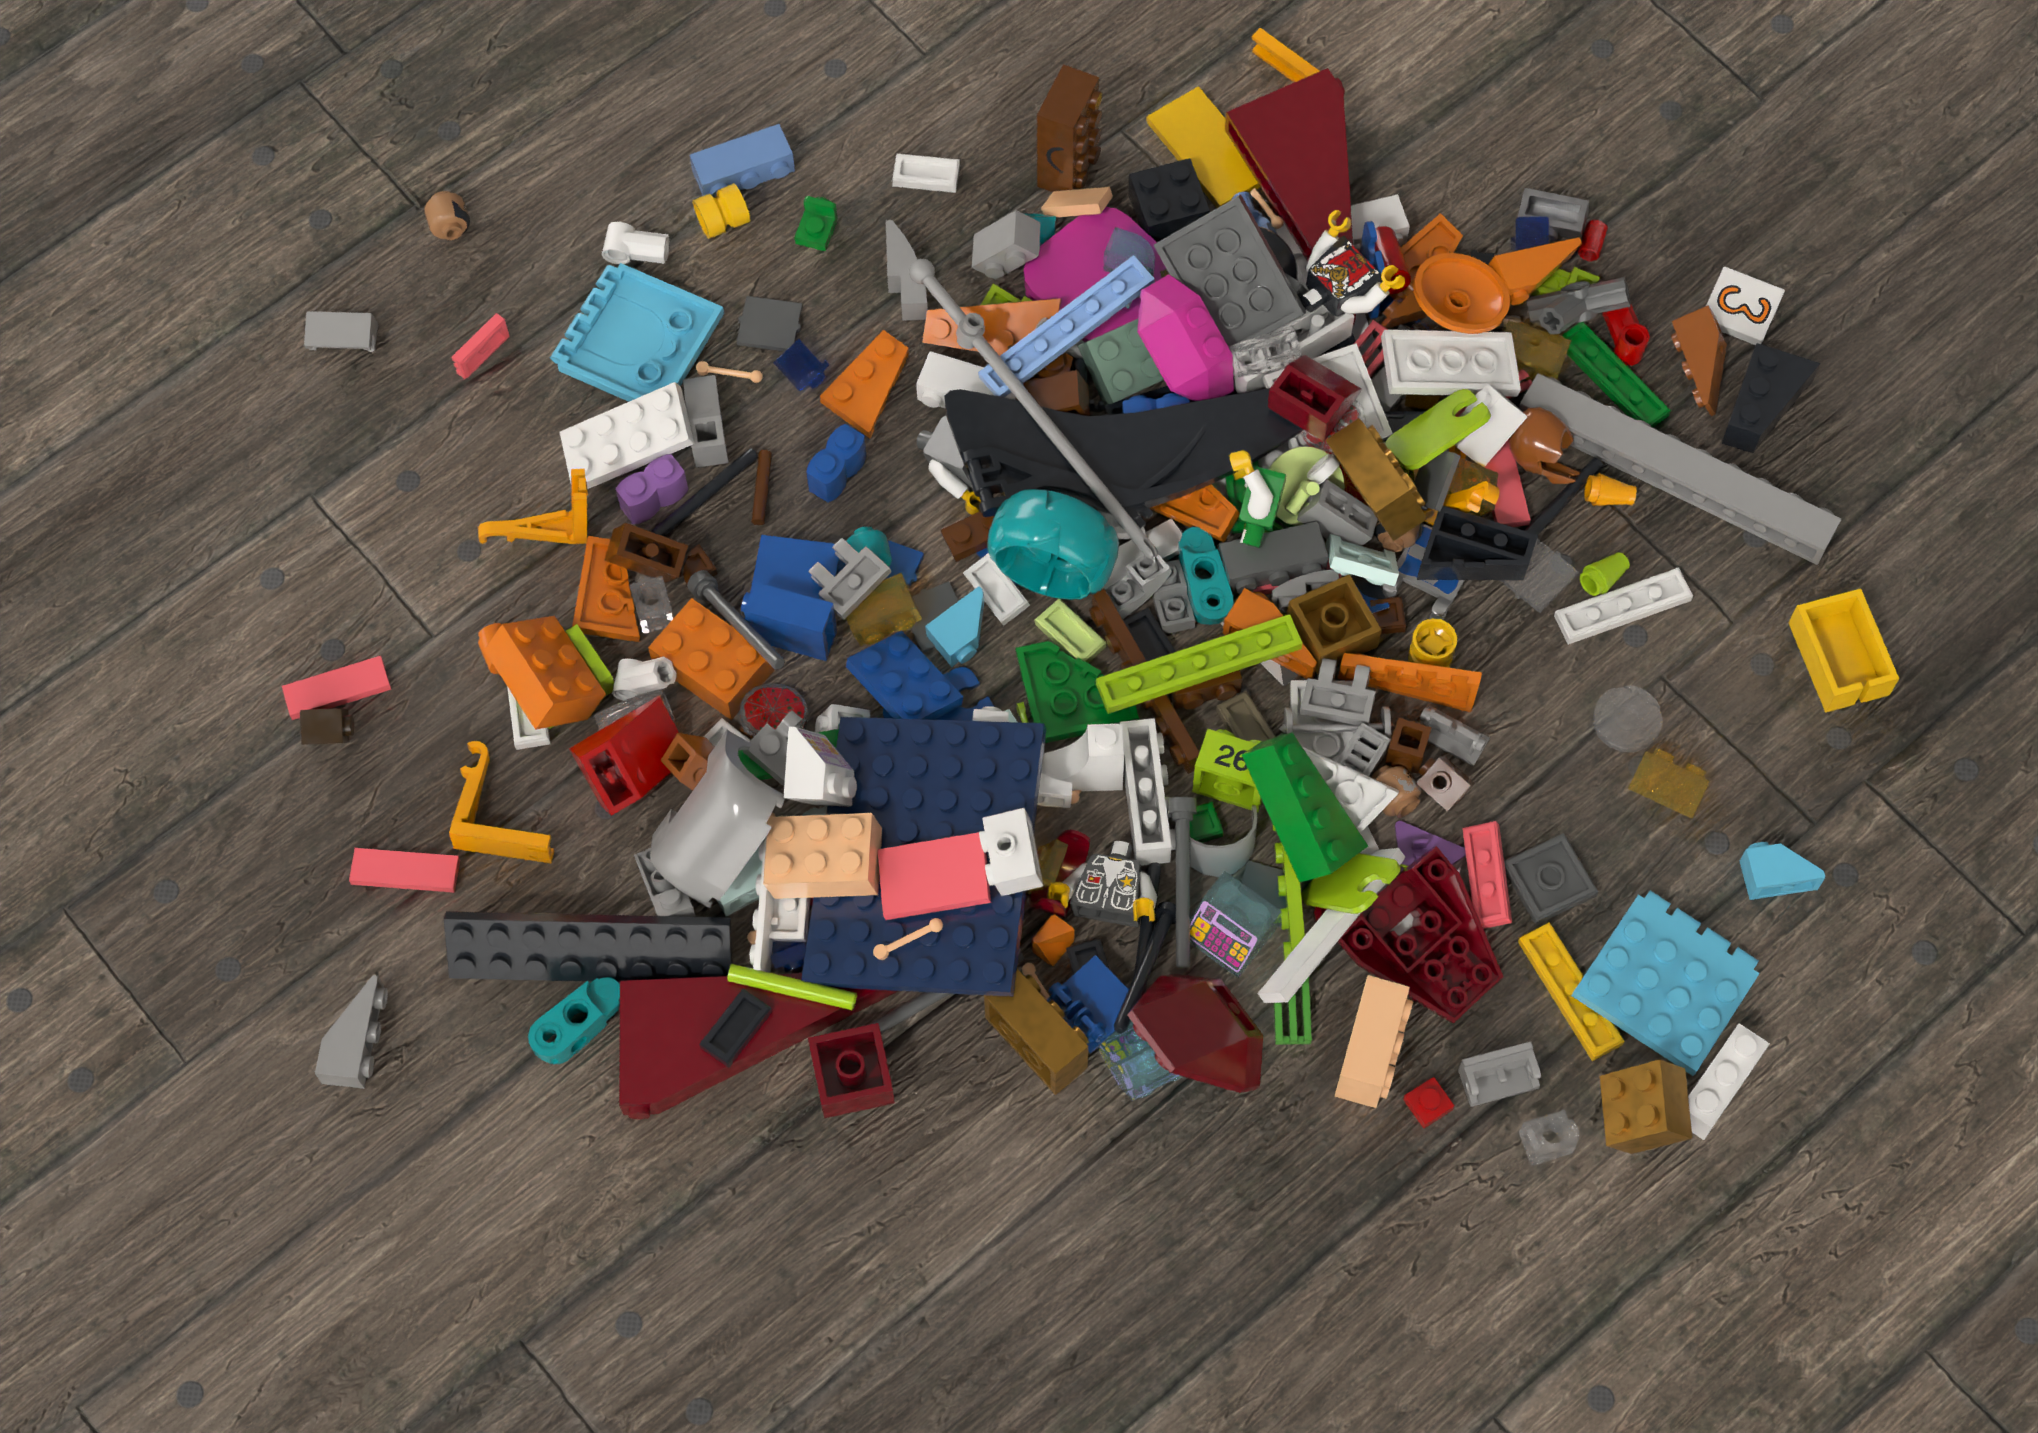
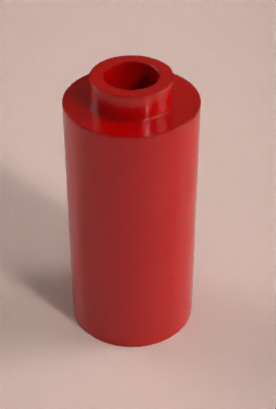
M1387 226L1376 227L1377 242H1375V252L1381 251L1385 267L1393 265L1398 268L1397 273L1391 277V281L1395 280L1399 275L1405 278L1403 287L1399 289L1390 288L1388 290L1389 294L1400 293L1410 285L1411 276L1398 239L1392 228Z

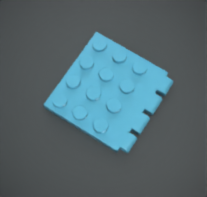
M620 263L618 268L607 265L596 282L597 287L600 289L593 288L580 308L584 314L577 313L564 334L567 339L562 338L550 359L558 364L559 372L628 402L674 382L681 386L723 317V307Z
M1650 890L1645 898L1640 895L1636 897L1571 996L1675 1065L1685 1068L1687 1073L1694 1076L1760 974L1754 970L1759 960L1739 947L1736 948L1732 955L1726 951L1731 945L1730 941L1708 927L1701 936L1696 932L1701 925L1699 921L1679 908H1676L1672 916L1669 915L1666 911L1671 903Z

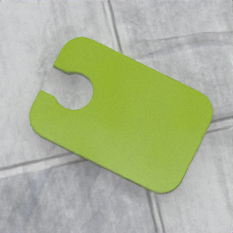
M1461 389L1452 393L1388 437L1385 445L1405 469L1416 470L1487 423L1491 413L1488 407L1481 402L1467 415L1455 417L1460 409L1470 406L1477 401L1476 396L1470 390Z
M1359 853L1332 874L1314 878L1302 891L1301 898L1309 906L1358 914L1365 911L1378 898L1374 891L1362 892L1364 887L1374 880H1381L1385 884H1390L1399 874L1401 867L1395 859Z

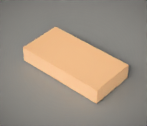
M1110 187L1053 191L1041 209L1043 215L1055 217L1101 214L1113 195Z

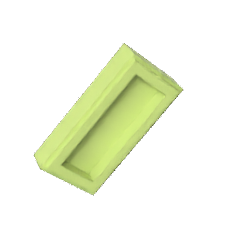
M1057 599L1035 619V625L1060 649L1075 659L1080 658L1089 663L1106 648V641L1061 599Z

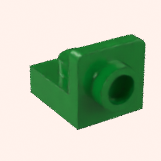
M805 196L803 201L804 213L794 237L795 244L826 252L838 221L836 204L824 197Z

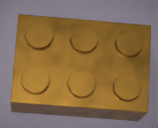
M1359 417L1325 440L1393 542L1427 519L1421 507L1426 505L1425 501L1408 474L1404 473L1394 454L1383 443V439L1373 425L1367 428Z
M1017 969L1013 997L984 995L985 1018L1056 1095L1088 1068L1087 1044L1089 1040L1077 1026L1071 1028L1063 1019L1065 1017L1064 1012L1055 1001L1050 1000L1047 1002L1039 993L1041 988L1031 975L1027 974L1024 976Z

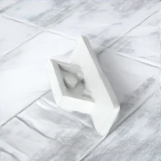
M766 835L759 845L762 872L758 874L756 879L759 907L753 913L756 942L750 948V963L754 965V970L770 973L773 941L807 942L811 897L775 899L764 886Z

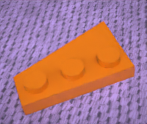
M883 330L820 395V403L870 439L875 430L876 421L885 408L886 399L891 388L895 386L909 355L908 347Z
M1212 484L1183 497L1150 507V510L1170 519L1172 518L1190 528L1199 527L1209 535L1211 534L1213 538L1225 542L1240 515L1237 508Z

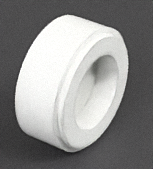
M1327 454L1313 465L1307 473V478L1319 485L1338 468L1340 462L1332 454Z

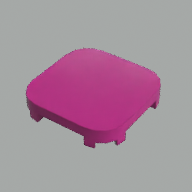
M1106 206L1101 214L1078 216L1040 246L1039 256L1025 264L1024 284L1026 296L1032 301L1062 298L1061 310L1133 255L1155 278V282L1168 275L1169 272L1153 246L1157 242L1127 214L1119 209ZM1140 295L1081 340L1087 342L1138 319L1141 304Z

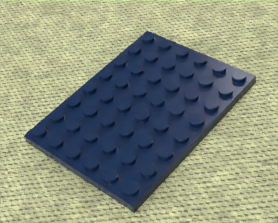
M841 717L836 750L854 770L857 790L852 798V806L827 805L826 815L872 813L882 827L881 849L985 831L982 818L1025 808L1031 819L1034 833L1047 728L1044 723ZM986 852L987 864H990L989 853ZM880 874L878 895L814 897L801 981L835 988L1013 997L1027 890L1001 896L995 885H989L991 903L886 920L883 917ZM934 918L942 921L943 928L941 931H931L890 951L888 957L884 960H879L875 957L873 953L875 946L879 944L886 946L929 925L930 921Z

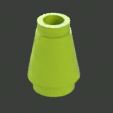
M1617 552L1614 555L1585 566L1580 574L1582 587L1592 596L1606 594L1625 571L1629 569V560L1624 554Z

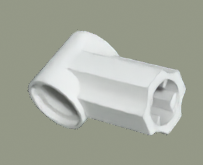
M612 222L608 225L602 256L606 261L618 265L620 263L627 264L630 262V259L665 264L669 254V235L636 231L633 226L627 223Z
M665 657L644 662L628 658L620 660L612 691L613 696L626 702H640L643 698V693L664 689L668 685L674 684L677 673L673 668L672 661Z

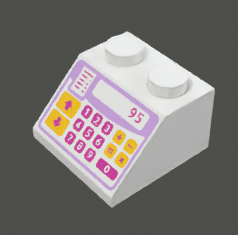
M789 727L784 798L811 805L852 806V798L857 790L854 770L825 735L797 727Z

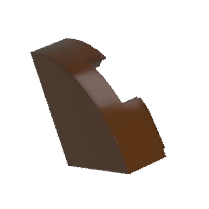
M700 544L689 552L685 562L683 576L686 586L690 577L698 571L705 570L712 576L717 575L716 567Z

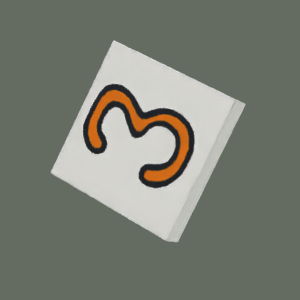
M1724 266L1707 305H1709L1716 316L1723 333L1754 345L1756 343L1762 344L1785 290Z

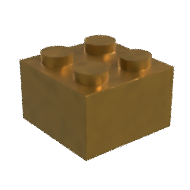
M1350 574L1289 601L1287 615H1291L1301 641L1317 661V674L1320 673L1323 658L1335 660L1337 666L1341 664L1344 653L1364 654L1378 647L1381 628Z
M1656 1060L1600 1076L1606 1146L1634 1154L1693 1139L1685 1068L1663 1060Z

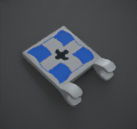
M1421 523L1416 543L1411 547H1406L1397 562L1399 576L1395 586L1384 583L1382 592L1385 598H1391L1396 596L1402 582L1412 585L1438 598L1432 607L1429 619L1444 620L1465 580H1417L1420 565L1432 531V527Z

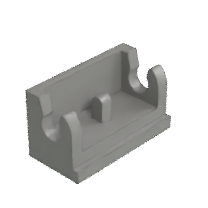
M307 311L304 347L309 350H317V348H351L375 352L378 322L372 313Z
M1328 479L1319 485L1320 489L1316 495H1310L1306 501L1309 505L1299 512L1297 518L1303 524L1317 521L1321 535L1328 539L1330 534L1340 536L1342 541L1360 546L1372 539L1377 523V517L1370 507Z
M1531 1042L1462 1059L1458 1069L1470 1107L1537 1090L1540 1087L1538 1078H1541V1073Z

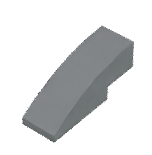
M886 220L889 293H901L902 321L926 320L928 310L926 287L924 284H917L912 281L909 275V268L917 260V257L908 240L893 220Z

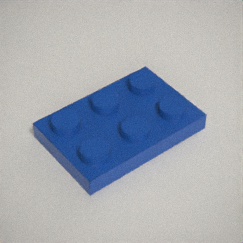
M902 630L847 658L846 668L893 719L935 720L962 706L963 695Z

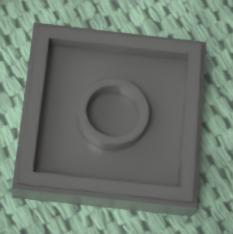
M1564 833L1504 861L1506 875L1535 925L1598 895V890Z

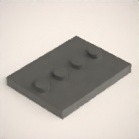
M1241 195L1153 245L1169 274L1201 297L1232 354L1306 313Z

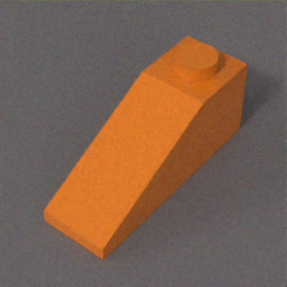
M1578 237L1496 255L1488 266L1494 269L1505 282L1509 291L1511 305H1518L1525 302L1537 288L1565 264L1582 244V241Z
M1244 588L1224 619L1223 634L1228 635L1282 617L1283 615L1276 605L1270 602L1267 596ZM1302 644V649L1270 659L1306 679H1313L1315 677L1317 661L1304 644Z

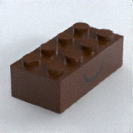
M1064 64L1059 71L1037 114V187L1050 192L1084 188L1088 178L1087 170L1090 164L1095 165L1101 152L1098 142L1102 130L1098 128L1102 116L1099 105L1103 93L1099 91V77Z

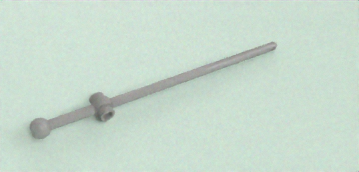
M918 259L913 262L909 268V275L912 281L917 284H924L958 325L956 331L958 344L965 349L975 347L1143 554L1148 559L1157 557V548L983 337L985 331L983 318L976 313L965 315L934 277L935 268L930 261Z

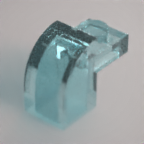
M1115 227L1104 252L1103 270L1111 273L1134 255L1154 277L1155 254L1153 248L1142 236ZM1132 301L1129 304H1127L1125 308H1129Z

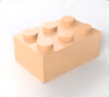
M872 813L769 817L768 825L772 828L766 838L763 884L775 899L878 895L879 862L877 849H881L882 827Z
M1367 975L1335 1097L1377 1108L1380 1097L1387 1099L1396 1068L1389 1064L1396 1065L1413 1000L1407 999L1410 987Z

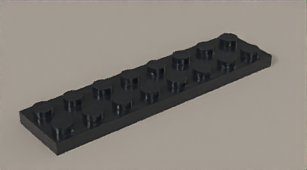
M446 911L444 916L449 978L592 982L596 978L608 977L620 982L630 980L728 976L730 966L733 964L731 918Z

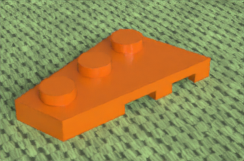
M1441 213L1401 247L1411 276V282L1414 280L1418 268L1425 260L1438 254L1454 253L1463 237ZM1403 291L1397 294H1389L1400 303L1407 297Z
M588 536L572 627L577 624L583 634L639 642L640 635L634 613L635 609L633 598L631 597L627 569L604 561L611 539Z

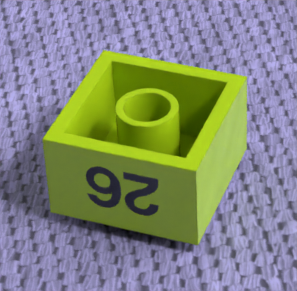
M1207 729L1195 764L1192 792L1248 810H1252V805H1256L1257 812H1259L1262 799L1242 754L1262 741H1246L1236 738L1233 733L1219 729L1214 731Z

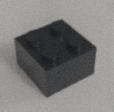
M1191 158L1129 174L1128 196L1139 226L1156 242L1163 240L1210 213Z

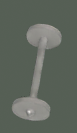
M1382 706L1380 723H1369V726L1378 732L1381 731V734L1391 740V731L1395 726L1391 724L1389 706ZM1284 708V723L1279 729L1284 734L1291 732H1356L1359 726L1347 723L1293 724L1292 709Z

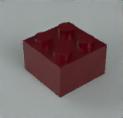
M879 1023L808 1038L824 1118L895 1103Z

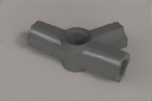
M1625 277L1594 284H1590L1587 281L1571 283L1564 286L1561 291L1529 297L1527 304L1533 327L1541 326L1547 329L1550 334H1560L1574 323L1594 318L1597 313L1630 307L1631 301L1628 284Z

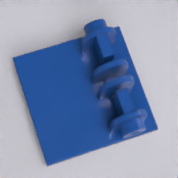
M1095 955L1063 985L1059 982L1053 984L1048 990L1051 996L1046 1000L1047 1002L1050 1000L1055 1001L1064 1012L1065 1017L1063 1019L1071 1028L1077 1026L1089 1040L1087 1044L1088 1052L1091 1054L1115 1032L1114 1023L1128 989Z

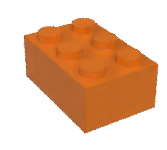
M692 598L648 647L651 660L665 657L672 661L673 668L677 673L675 681L730 720L737 715L745 703L748 702L747 699L774 672V668L734 627Z
M555 616L502 624L484 650L535 730L588 720L606 695Z

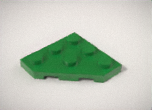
M1050 641L1015 648L1032 722L1044 723L1047 728L1045 743L1083 736L1087 725L1120 724L1123 721L1139 720L1135 705L1109 714L1107 713L1096 686V678L1104 676L1101 674V670L1080 658L1075 659L1062 652L1059 646Z

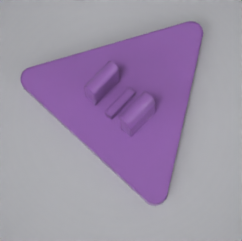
M1397 821L1395 824L1397 848L1405 856L1401 864L1411 865L1435 846L1438 847L1452 865L1466 856L1464 847L1403 821Z

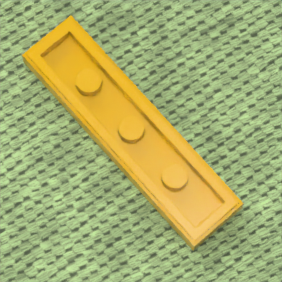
M1550 922L1520 937L1518 940L1520 947L1590 1059L1594 1061L1622 1046L1625 1041L1612 1022L1571 996L1584 976Z

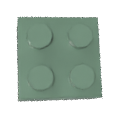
M1138 319L1078 345L1100 398L1105 405L1115 403L1164 380L1137 332Z

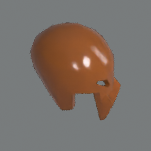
M1542 407L1528 408L1523 412L1527 418L1509 438V446L1513 458L1525 471L1546 476L1552 484L1575 482L1570 477H1575L1580 472L1557 462L1563 454L1562 448H1568L1574 441L1568 426L1547 409Z

